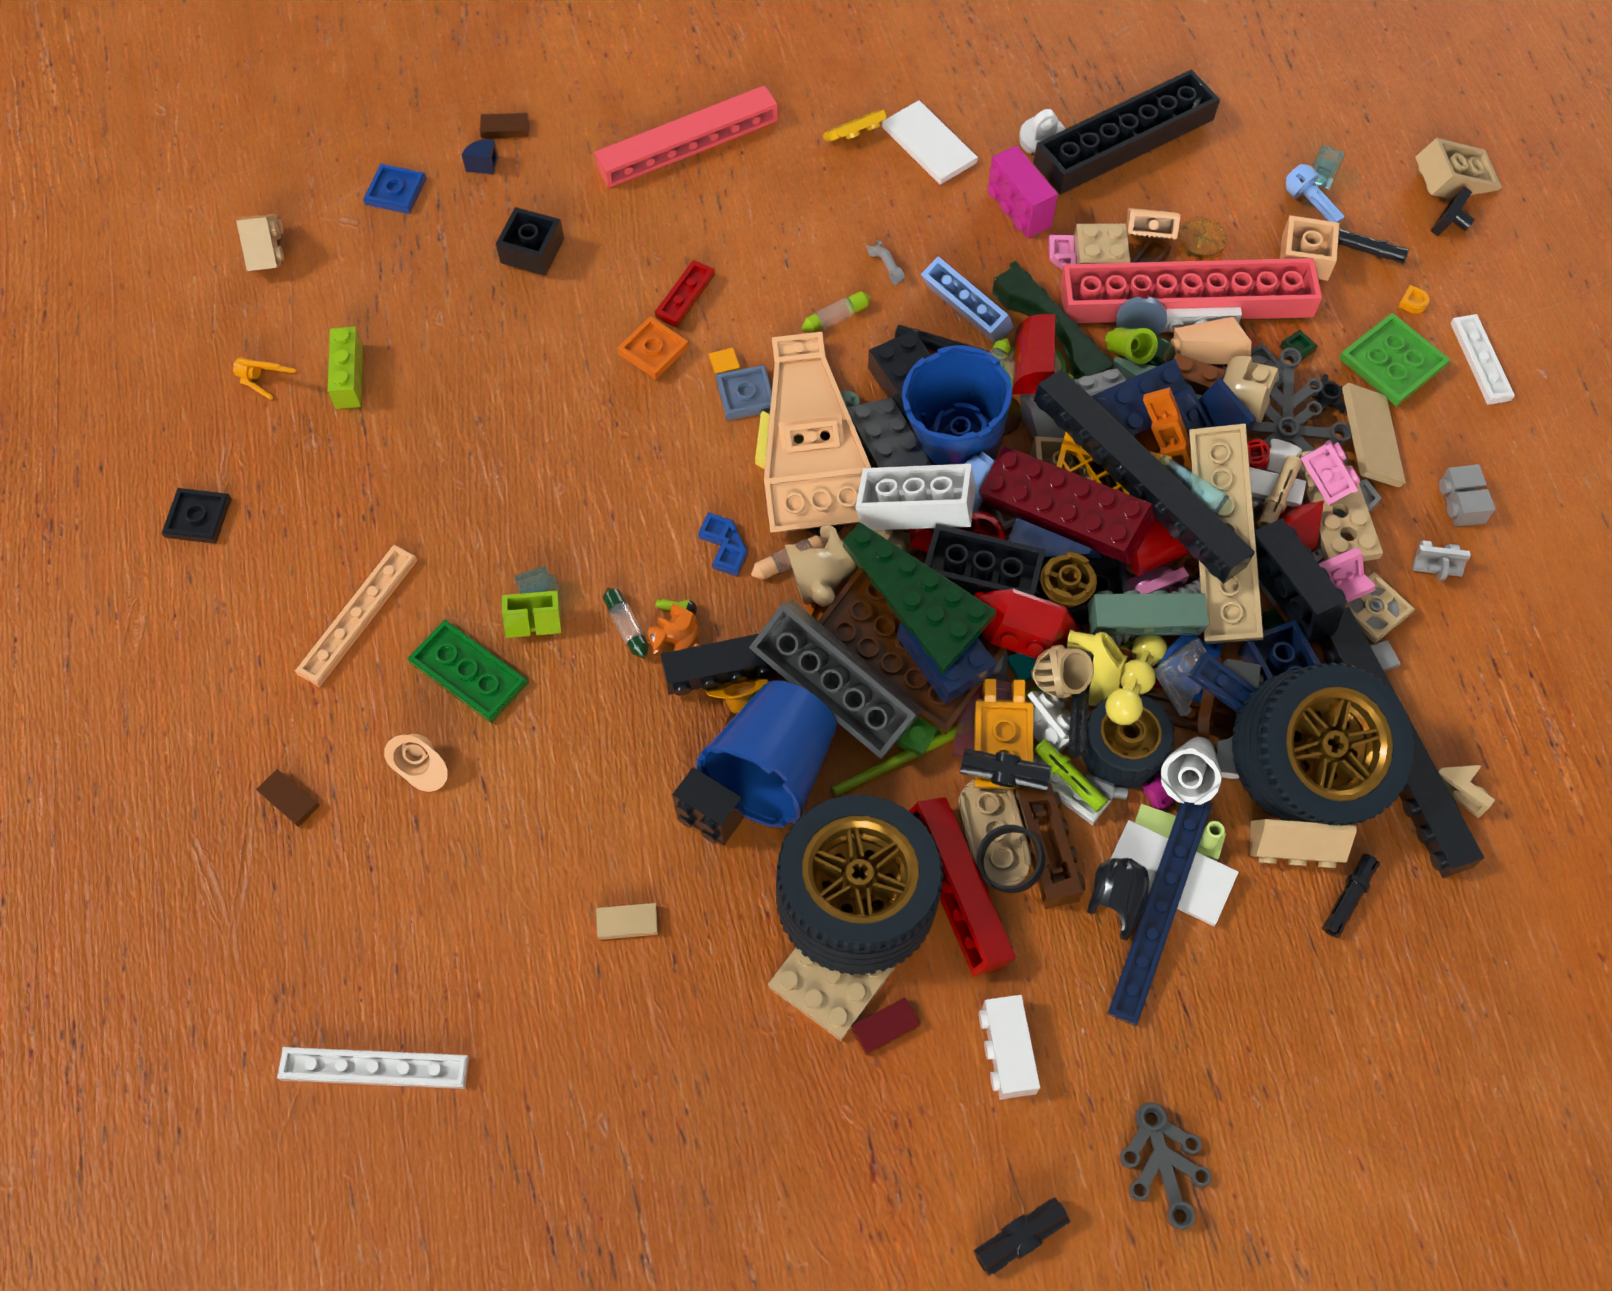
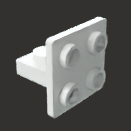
M1031 691L1028 697L1031 699L1029 703H1033V735L1039 743L1047 739L1053 747L1061 752L1069 745L1071 713L1066 708L1067 703L1064 698H1056L1044 691Z

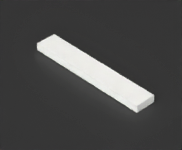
M283 1047L277 1079L280 1081L465 1089L469 1056Z

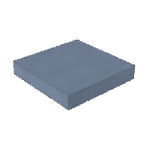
M765 365L715 374L726 421L758 415L762 411L770 412L772 388Z

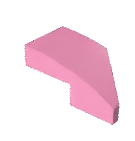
M1049 235V261L1061 270H1063L1064 264H1076L1074 235Z

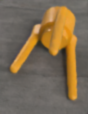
M244 357L237 358L233 366L234 375L240 377L241 384L251 387L270 400L273 399V395L252 382L253 379L259 378L261 369L286 373L297 372L295 368L284 367L270 362L254 361Z

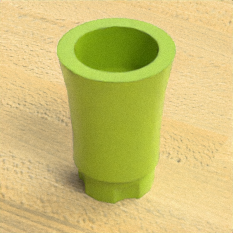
M1119 327L1109 331L1105 337L1109 351L1115 355L1123 356L1136 364L1149 362L1155 356L1158 348L1157 337L1148 328L1130 329Z

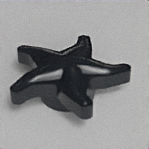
M1324 374L1321 378L1323 387L1317 396L1311 397L1318 400V403L1322 406V411L1330 406L1336 408L1342 414L1346 410L1340 398L1343 394V386L1329 381L1328 375Z

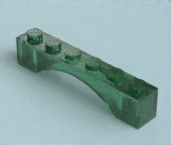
M1017 264L994 278L992 294L1007 310L1019 312L1029 317L1040 314H1055L1056 337L1062 343L1067 353L1070 374L1073 376V380L1112 370L1114 364L1110 357L1096 346L1092 338L1087 337L1082 332L1078 324L1064 313L1062 307L1048 296L1044 288L1039 287L1029 272L1024 271Z

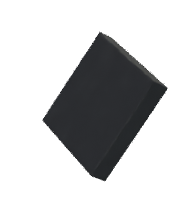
M177 488L162 530L163 536L171 539L216 544L231 502L230 495Z

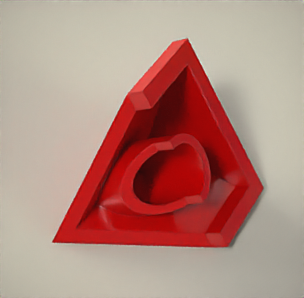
M1324 500L1286 508L1284 512L1280 513L1278 520L1283 518L1289 526H1292L1297 532L1299 540L1304 546L1310 548L1312 552L1317 548Z

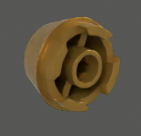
M1067 552L1066 555L1051 558L1044 565L1040 575L1042 589L1051 602L1072 608L1087 601L1093 595L1097 586V577L1086 557L1078 553Z

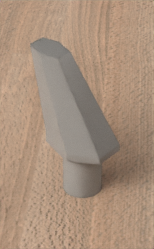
M1084 775L1111 802L1113 798L1127 799L1128 788L1116 787L1113 783L1101 780L1095 776Z

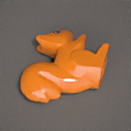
M674 603L670 611L671 619L668 621L659 617L657 622L659 627L652 626L647 631L648 639L653 647V654H657L666 642L675 645L673 651L701 646L697 644L699 637L697 617L694 613Z

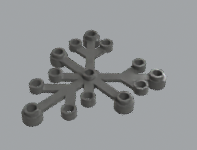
M1295 348L1284 349L1278 359V364L1283 369L1282 392L1274 385L1270 393V397L1282 408V416L1269 403L1264 415L1271 422H1255L1253 429L1249 432L1272 434L1264 440L1268 446L1271 439H1279L1292 442L1301 448L1302 452L1315 450L1303 437L1329 439L1333 444L1337 442L1340 445L1346 444L1352 436L1348 423L1337 422L1332 428L1301 426L1309 419L1319 417L1322 412V406L1316 401L1309 402L1306 408L1293 418V409L1308 397L1317 396L1323 384L1319 379L1312 378L1304 388L1294 394V370L1301 361V354ZM1310 385L1316 386L1317 390H1313ZM1309 408L1316 409L1317 413L1311 412ZM1283 428L1288 429L1290 433L1285 432ZM1336 434L1342 435L1343 438H1339ZM1346 454V458H1347V459L1343 460L1344 464H1346V462H1347V460H1348L1347 454Z

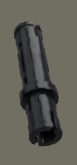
M1339 228L1338 245L1375 255L1380 260L1385 258L1404 264L1409 248L1396 246L1388 243V240L1385 239L1383 241Z
M1363 854L1353 873L1347 876L1345 880L1347 884L1322 926V930L1326 934L1335 938L1341 936L1361 896L1368 892L1371 878L1380 865V862L1376 861L1375 857Z

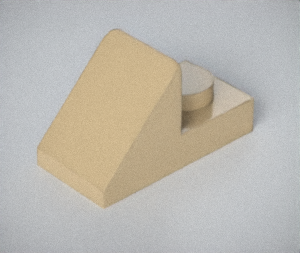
M1481 766L1441 768L1438 772L1453 800L1477 818H1480L1495 801L1494 798L1488 795L1485 789L1475 786L1470 782Z

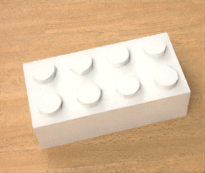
M972 464L863 468L856 502L859 522L871 530L935 528L936 524L948 527H971L976 490Z

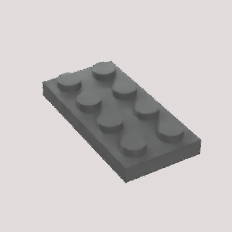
M892 397L847 407L863 449L874 468L932 465Z

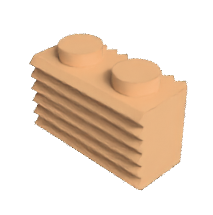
M1128 208L1126 220L1127 233L1134 236L1138 234L1144 237L1147 235L1154 238L1157 236L1164 239L1166 237L1168 239H1176L1180 214Z

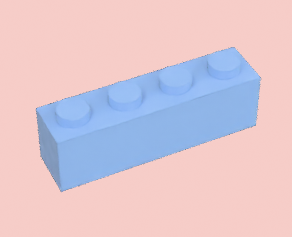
M937 257L921 274L930 290L994 344L996 341L1002 340L1014 328L1009 315L940 257Z

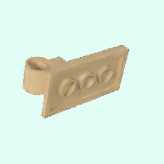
M1313 450L1299 452L1297 454V457L1301 459V457L1312 452ZM1303 463L1297 477L1306 481L1304 490L1306 504L1324 500L1318 541L1325 561L1356 547L1363 553V561L1381 559L1383 551L1359 483L1357 484L1359 491L1356 493L1352 492L1328 505ZM1341 510L1346 514V517L1339 518L1333 514V511ZM1344 532L1349 533L1354 537V540L1347 541L1340 534Z

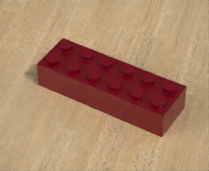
M1007 446L1003 447L978 491L986 506L1046 529L1129 565L1156 518L1152 504Z

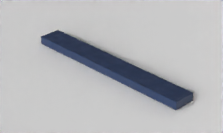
M1207 801L1198 805L1189 802L1180 803L1107 1015L1134 1026L1138 1024L1213 805L1212 802Z

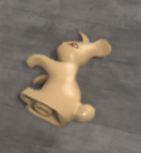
M831 525L822 526L820 529L821 538H828L825 548H812L801 551L797 545H785L804 605L817 603L820 606H827L831 604L835 598V588L842 580L847 579L859 568L843 548V541L840 540L836 529ZM907 542L896 545L908 553L909 546Z

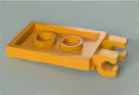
M984 679L983 699H978L975 702L974 750L991 754L997 752L1009 753L1021 757V760L1033 762V703L1025 700V680H1013L1011 684V700H997L996 679ZM974 777V788L1014 790L1025 788L1020 786L1015 788L1003 787L991 783L990 780Z

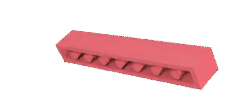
M765 85L595 151L597 170L608 188L778 121L777 103Z

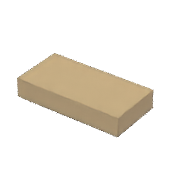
M656 903L596 908L598 940L658 935Z

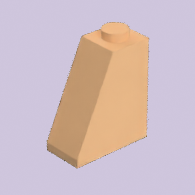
M1234 317L1174 328V339H1171V344L1174 347L1175 354L1178 353L1206 364H1229L1230 359L1236 356L1251 357L1252 342Z

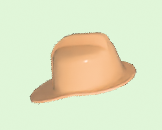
M414 733L409 735L403 734L395 736L388 741L384 749V757L387 764L411 785L419 790L430 792L438 790L445 784L448 777L446 763L434 750L431 741L427 737Z

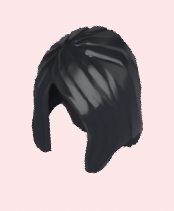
M1111 858L1101 863L1096 872L1094 893L1087 912L1091 915L1095 914L1098 905L1115 910L1121 918L1120 938L1124 941L1128 939L1136 926L1148 897L1149 875L1146 868L1131 858Z

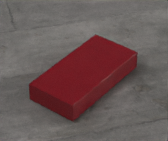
M906 997L855 1023L851 1026V1029L864 1053L868 1055L920 1027V1022Z

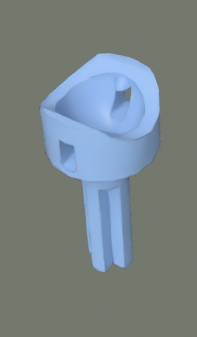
M1300 164L1286 177L1287 192L1293 198L1304 194L1327 221L1340 223L1345 216L1314 185L1320 176L1318 172L1310 165Z

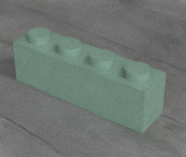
M1135 590L1127 591L1123 594L1100 591L1094 594L1087 603L1090 634L1096 635L1099 632H1104L1108 635H1200L1209 626L1205 593H1195L1193 590L1181 591L1178 594H1168L1164 590L1154 591L1150 594H1140L1139 591Z

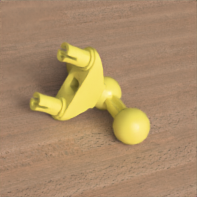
M1071 630L1068 636L1067 648H1078L1092 652V655H1094L1093 676L1089 684V705L1096 706L1107 697L1105 708L1107 716L1112 722L1119 725H1130L1137 721L1143 712L1142 699L1139 695L1149 692L1155 684V672L1151 666H1155L1167 651L1165 640L1160 635L1138 636L1132 644V653L1135 660L1127 662V656L1122 654L1107 633L1099 632L1096 635Z

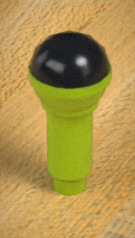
M657 599L655 607L665 611H671L673 603L694 613V615L697 611L696 604L691 600L676 602Z

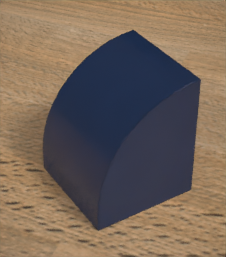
M483 139L468 145L462 152L466 172L494 175L499 157L495 140Z

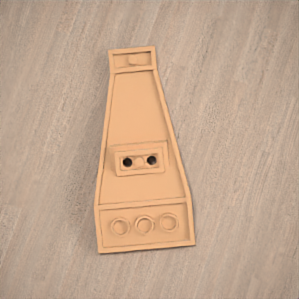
M822 332L772 337L775 365L764 472L770 534L821 528L825 525L837 526L860 523L856 511V502L863 468H871V465L826 360ZM827 432L830 438L824 441L820 438V434ZM796 435H801L804 438L801 444L794 442Z

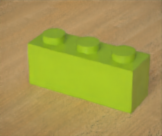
M356 326L330 328L328 394L335 409L361 407L363 344Z

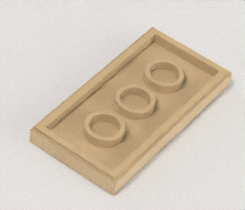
M1347 383L1342 387L1360 476L1398 488L1406 484L1386 395Z

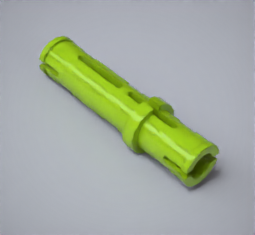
M1047 739L1038 744L1033 752L1038 754L1047 765L1052 766L1051 773L1054 776L1058 774L1095 813L1107 804L1109 799L1070 763L1071 759L1067 755L1063 756ZM1052 756L1069 772L1068 774L1052 759ZM1073 778H1076L1091 793V795H1089Z

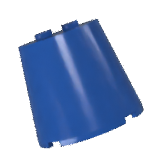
M965 345L943 347L926 359L922 357L906 376L902 390V400L906 415L932 465L964 464L975 455L979 456L982 451L993 460L996 458L1000 450L1012 399L1011 380L1009 374L1000 365V361L985 350Z
M785 681L767 682L701 751L696 761L697 770L742 797L744 817L772 827L783 828L790 822L796 824V820L803 814L837 730L835 717L830 709L808 690Z

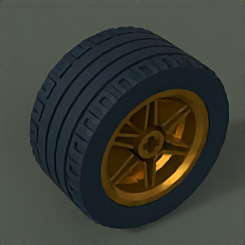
M1343 663L1319 664L1271 677L1270 680L1264 681L1261 686L1255 688V692L1250 693L1249 699L1245 700L1243 707L1239 710V716L1236 718L1235 727L1233 728V762L1235 763V769L1238 772L1245 791H1248L1250 798L1258 806H1261L1266 813H1270L1272 817L1280 818V820L1312 822L1327 825L1339 824L1343 826L1363 823L1367 819L1375 818L1377 814L1384 812L1385 808H1389L1393 801H1396L1399 793L1403 791L1408 781L1413 765L1414 740L1412 728L1401 701L1398 700L1396 694L1380 678L1353 665L1346 666ZM1315 711L1319 713L1320 718L1314 713ZM1295 731H1297L1298 734H1297V736H1296V738H1295V742H1294ZM1300 762L1306 766L1305 771L1300 767Z
M844 795L839 798L823 801L820 805H815L812 809L806 811L804 816L799 817L796 820V824L791 826L790 832L786 834L777 861V913L780 917V924L783 925V930L788 934L790 942H793L794 947L800 949L805 957L807 956L810 961L817 962L823 968L826 967L831 971L836 970L842 974H874L877 970H881V972L886 971L889 967H895L898 962H904L906 957L909 958L914 950L920 948V944L924 942L926 935L930 932L941 895L943 863L941 862V854L938 852L937 843L934 842V837L929 834L928 828L912 812H909L906 808L897 805L893 801L877 798L876 796ZM864 856L869 857L868 861L864 860ZM886 875H892L894 879L887 877ZM824 882L832 883L827 889H824L822 886ZM877 901L883 904L882 909L879 910L873 909L872 906ZM843 906L849 910H852V912L845 913L842 911L841 908Z

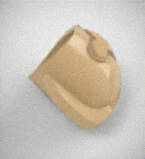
M1055 645L1038 656L1031 670V675L1036 685L1042 691L1056 698H1065L1072 694H1079L1087 688L1093 676V664L1085 651L1078 648H1065L1063 645Z

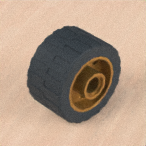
M1139 695L1142 699L1143 712L1141 717L1130 725H1119L1112 722L1107 716L1105 708L1107 697L1105 700L1100 701L1095 709L1092 710L1087 722L1086 755L1081 758L1083 763L1086 764L1087 770L1095 777L1113 783L1116 787L1136 789L1140 788L1144 782L1148 784L1152 782L1154 776L1161 772L1165 759L1172 751L1175 739L1173 734L1174 727L1171 724L1169 715L1162 709L1163 707L1147 696Z

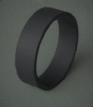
M1003 825L993 829L983 838L977 852V864L980 873L992 887L1005 893H1019L1029 889L1040 879L1045 867V853L1038 839L1028 829L1018 825ZM1016 832L1025 834L1035 841L1038 848L1039 858L1033 874L1024 882L1012 886L1000 885L990 880L984 868V857L989 845L997 837L1006 833Z

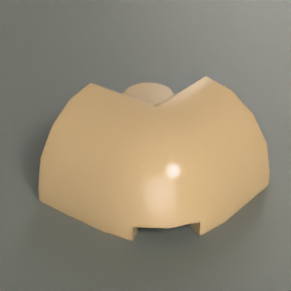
M1249 356L1233 357L1229 361L1222 380L1256 418L1255 422L1261 423L1270 403V393L1279 374L1278 368L1254 363L1252 357Z

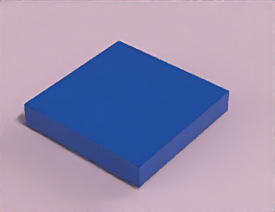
M380 164L363 201L368 206L410 214L427 179L424 172Z

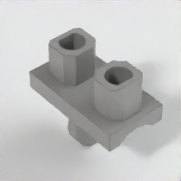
M1422 540L1411 565L1412 571L1435 573L1437 580L1445 581L1448 575L1462 577L1465 565L1471 555L1470 551L1461 550L1457 544H1448L1444 548L1435 547L1432 541Z

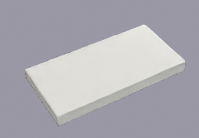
M919 100L882 121V128L940 185L977 163L978 157Z
M1128 820L1111 858H1131L1143 865L1149 875V895L1168 838ZM1196 852L1177 909L1214 927L1239 872Z

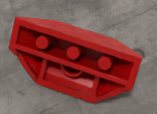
M1015 589L997 590L985 594L979 592L974 595L997 611L994 620L981 633L990 644L1037 659L1041 653L1052 646L1063 645L1067 648L1070 631L1080 632V627L1076 624L1066 606Z

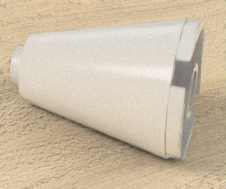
M1203 737L1192 738L1165 759L1161 768L1163 788L1170 797L1180 803L1189 802L1194 803V805L1205 803L1214 797L1221 784V770L1214 746L1208 739Z

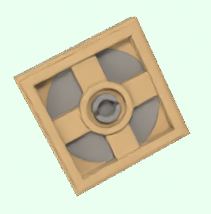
M1373 572L1368 578L1375 584L1376 590L1346 603L1345 608L1350 607L1364 635L1376 644L1415 611V608Z

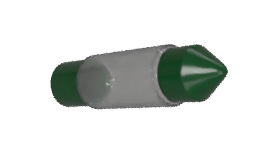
M607 588L603 595V601L621 638L633 655L645 658L649 644L631 607L625 601L619 589Z

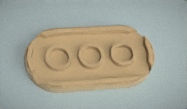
M972 779L962 790L958 800V811L967 846L979 871L977 852L983 838L999 826H1024L1012 789L974 788V779ZM1006 833L997 837L987 848L984 857V868L989 879L1004 886L1021 883L1027 876L1031 865V852L1027 837L1022 833ZM980 873V876H981L983 882H984L986 885L992 887V886L984 879V877H983L982 874Z

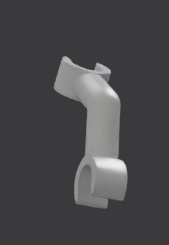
M876 240V246L866 245L870 257L879 256L882 258L889 271L888 274L892 284L895 285L902 282L905 275L902 269L897 267L891 253L883 248L882 242Z

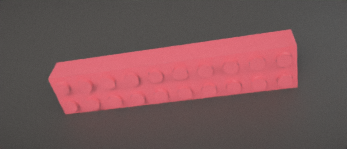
M1314 258L1064 264L1060 280L1064 324L1116 322L1119 307L1125 301L1134 297H1141V299L1155 298L1162 302L1166 309L1241 307V319L1314 317L1322 300Z

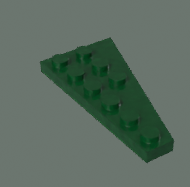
M861 522L843 539V548L857 566L865 571L872 580V585L875 589L883 594L886 598V603L910 634L915 635L922 644V649L925 653L933 658L942 675L948 671L996 617L997 611Z

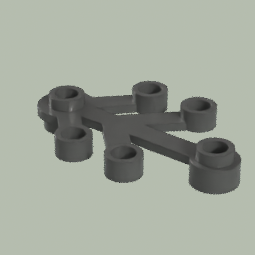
M1145 1103L1139 1107L1135 1115V1121L1139 1129L1129 1147L1120 1153L1119 1161L1124 1168L1132 1169L1136 1167L1140 1162L1139 1153L1149 1136L1153 1152L1139 1178L1130 1184L1128 1193L1134 1201L1140 1202L1146 1199L1150 1192L1149 1186L1159 1170L1170 1208L1167 1210V1221L1174 1229L1185 1230L1194 1223L1195 1212L1188 1203L1182 1200L1173 1167L1190 1177L1191 1183L1198 1188H1203L1210 1183L1211 1173L1207 1168L1196 1166L1168 1148L1163 1134L1178 1142L1182 1152L1190 1156L1200 1151L1201 1140L1196 1135L1187 1134L1168 1122L1167 1114L1160 1105ZM1147 1114H1151L1156 1118L1155 1125L1147 1123ZM1187 1139L1195 1142V1150H1189L1186 1147ZM1125 1153H1132L1134 1155L1135 1162L1133 1164L1125 1161ZM1197 1171L1204 1173L1206 1177L1204 1183L1196 1180L1195 1174ZM1135 1185L1143 1187V1196H1137L1134 1193L1133 1188ZM1175 1211H1181L1184 1214L1185 1220L1183 1223L1175 1220Z

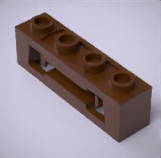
M1048 783L1047 792L1028 788L1017 789L1015 798L1023 826L1034 834L1045 853L1044 871L1037 881L1044 908L1079 902L1083 891L1086 890L1085 880L1082 873H1077L1075 866L1077 854L1074 846H1069L1067 839L1069 827L1066 819H1061L1059 812L1061 800L1058 792H1053L1051 783ZM1046 815L1048 819L1046 827L1058 868L1052 869L1051 875L1048 872L1050 861L1039 823L1044 822ZM1026 835L1031 852V862L1035 871L1039 858L1038 848L1035 841Z

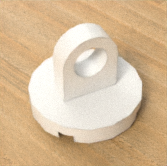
M1045 109L1021 126L1019 135L1021 147L1029 154L1035 153L1036 143L1065 130V127L1058 121L1053 110Z

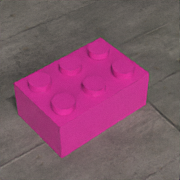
M1017 145L992 156L989 184L987 186L990 197L998 202L1004 214L1013 220L1016 228L1022 231L1027 239L1051 228L1058 193Z

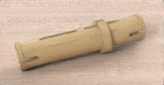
M1290 455L1285 459L1272 493L1266 497L1264 502L1265 509L1257 523L1259 528L1277 521L1280 513L1285 511L1287 506L1286 499L1303 464L1300 458Z

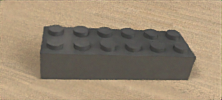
M793 600L780 605L749 647L790 683L798 685L818 697L830 709L836 722L880 759L893 749L924 710Z

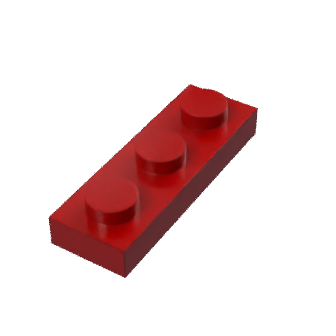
M692 260L656 309L655 318L678 327L715 276L714 268Z

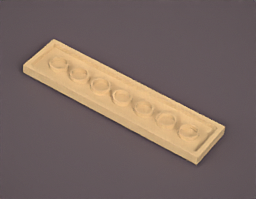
M1246 424L1190 429L1194 494L1255 551L1248 566L1224 584L1217 577L1211 575L1208 569L1199 561L1201 593H1205L1209 626L1204 630L1205 644L1263 640Z

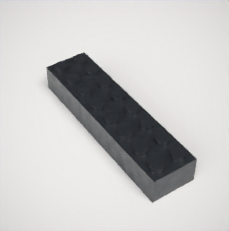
M1191 69L1036 143L1033 164L1061 195L1213 121L1220 98Z

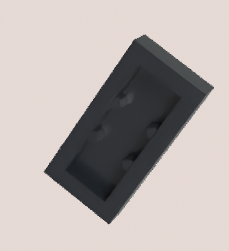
M1464 186L1450 200L1430 231L1439 236L1452 222L1463 231H1466L1475 219L1463 211L1462 207L1472 194V191Z

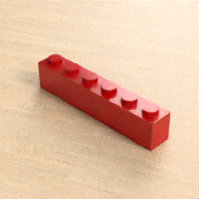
M946 797L918 801L909 812H912L917 819L922 821V824L928 828L929 834L934 837V842L937 843L938 852L941 854V862L943 863V884L940 901L970 972L974 977L1002 970L1016 959V955L1001 924L1000 917L994 908L989 892L980 876L977 865L969 851L965 837L955 819L954 812Z

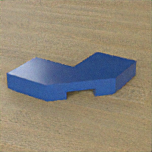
M708 512L698 532V538L720 545L719 551L712 563L713 569L738 577L748 556L747 548L744 542H742L733 520Z

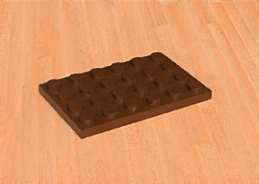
M860 568L857 569L818 620L819 623L924 710L918 717L945 735L984 682L982 681L947 704H944L896 637L902 622L886 603V598L883 594L875 589L872 585V580ZM982 634L978 636V639L991 657L998 663L1007 649L990 644Z

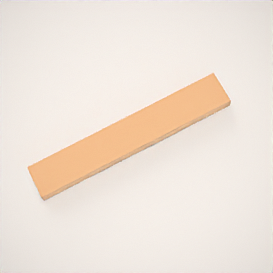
M396 545L391 547L295 670L297 675L321 687L418 561L415 555Z

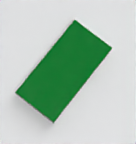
M445 619L407 658L411 665L491 724L528 684V680Z

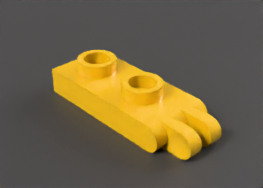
M874 111L824 132L823 139L825 141H833L844 136L850 139L860 135L859 130L867 128V131L878 128L881 126L880 122L887 119L885 111Z

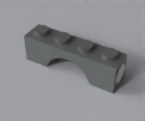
M1226 659L1222 663L1255 688L1261 686L1264 681L1263 675L1260 674L1261 665L1230 659ZM1234 711L1236 718H1238L1239 714ZM1232 735L1228 739L1218 741L1213 746L1221 770V778L1240 781L1238 772L1235 769V763L1233 762Z

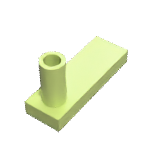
M1141 804L1135 823L1168 838L1176 816ZM1212 821L1205 826L1197 849L1198 853L1215 861L1219 859L1226 836L1224 826L1220 822Z

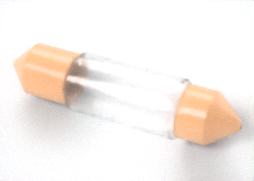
M815 535L792 545H797L801 551L812 548H825L828 538H821V536ZM786 548L756 562L751 575L765 580L773 575L792 569Z

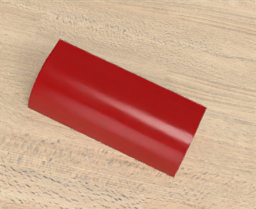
M1055 314L1033 315L1019 324L1015 333L1012 395L1035 394L1038 384L1055 374Z
M1155 519L1129 566L1138 577L1189 554L1185 546L1176 538H1173L1168 530Z

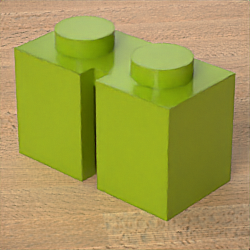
M558 591L502 595V618L505 637L531 636V632H536V635L560 634L561 616Z

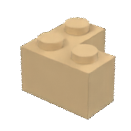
M276 214L246 217L236 221L247 271L277 268L282 265L281 261H284L282 247L277 245V240L281 239L283 225L281 219H277Z

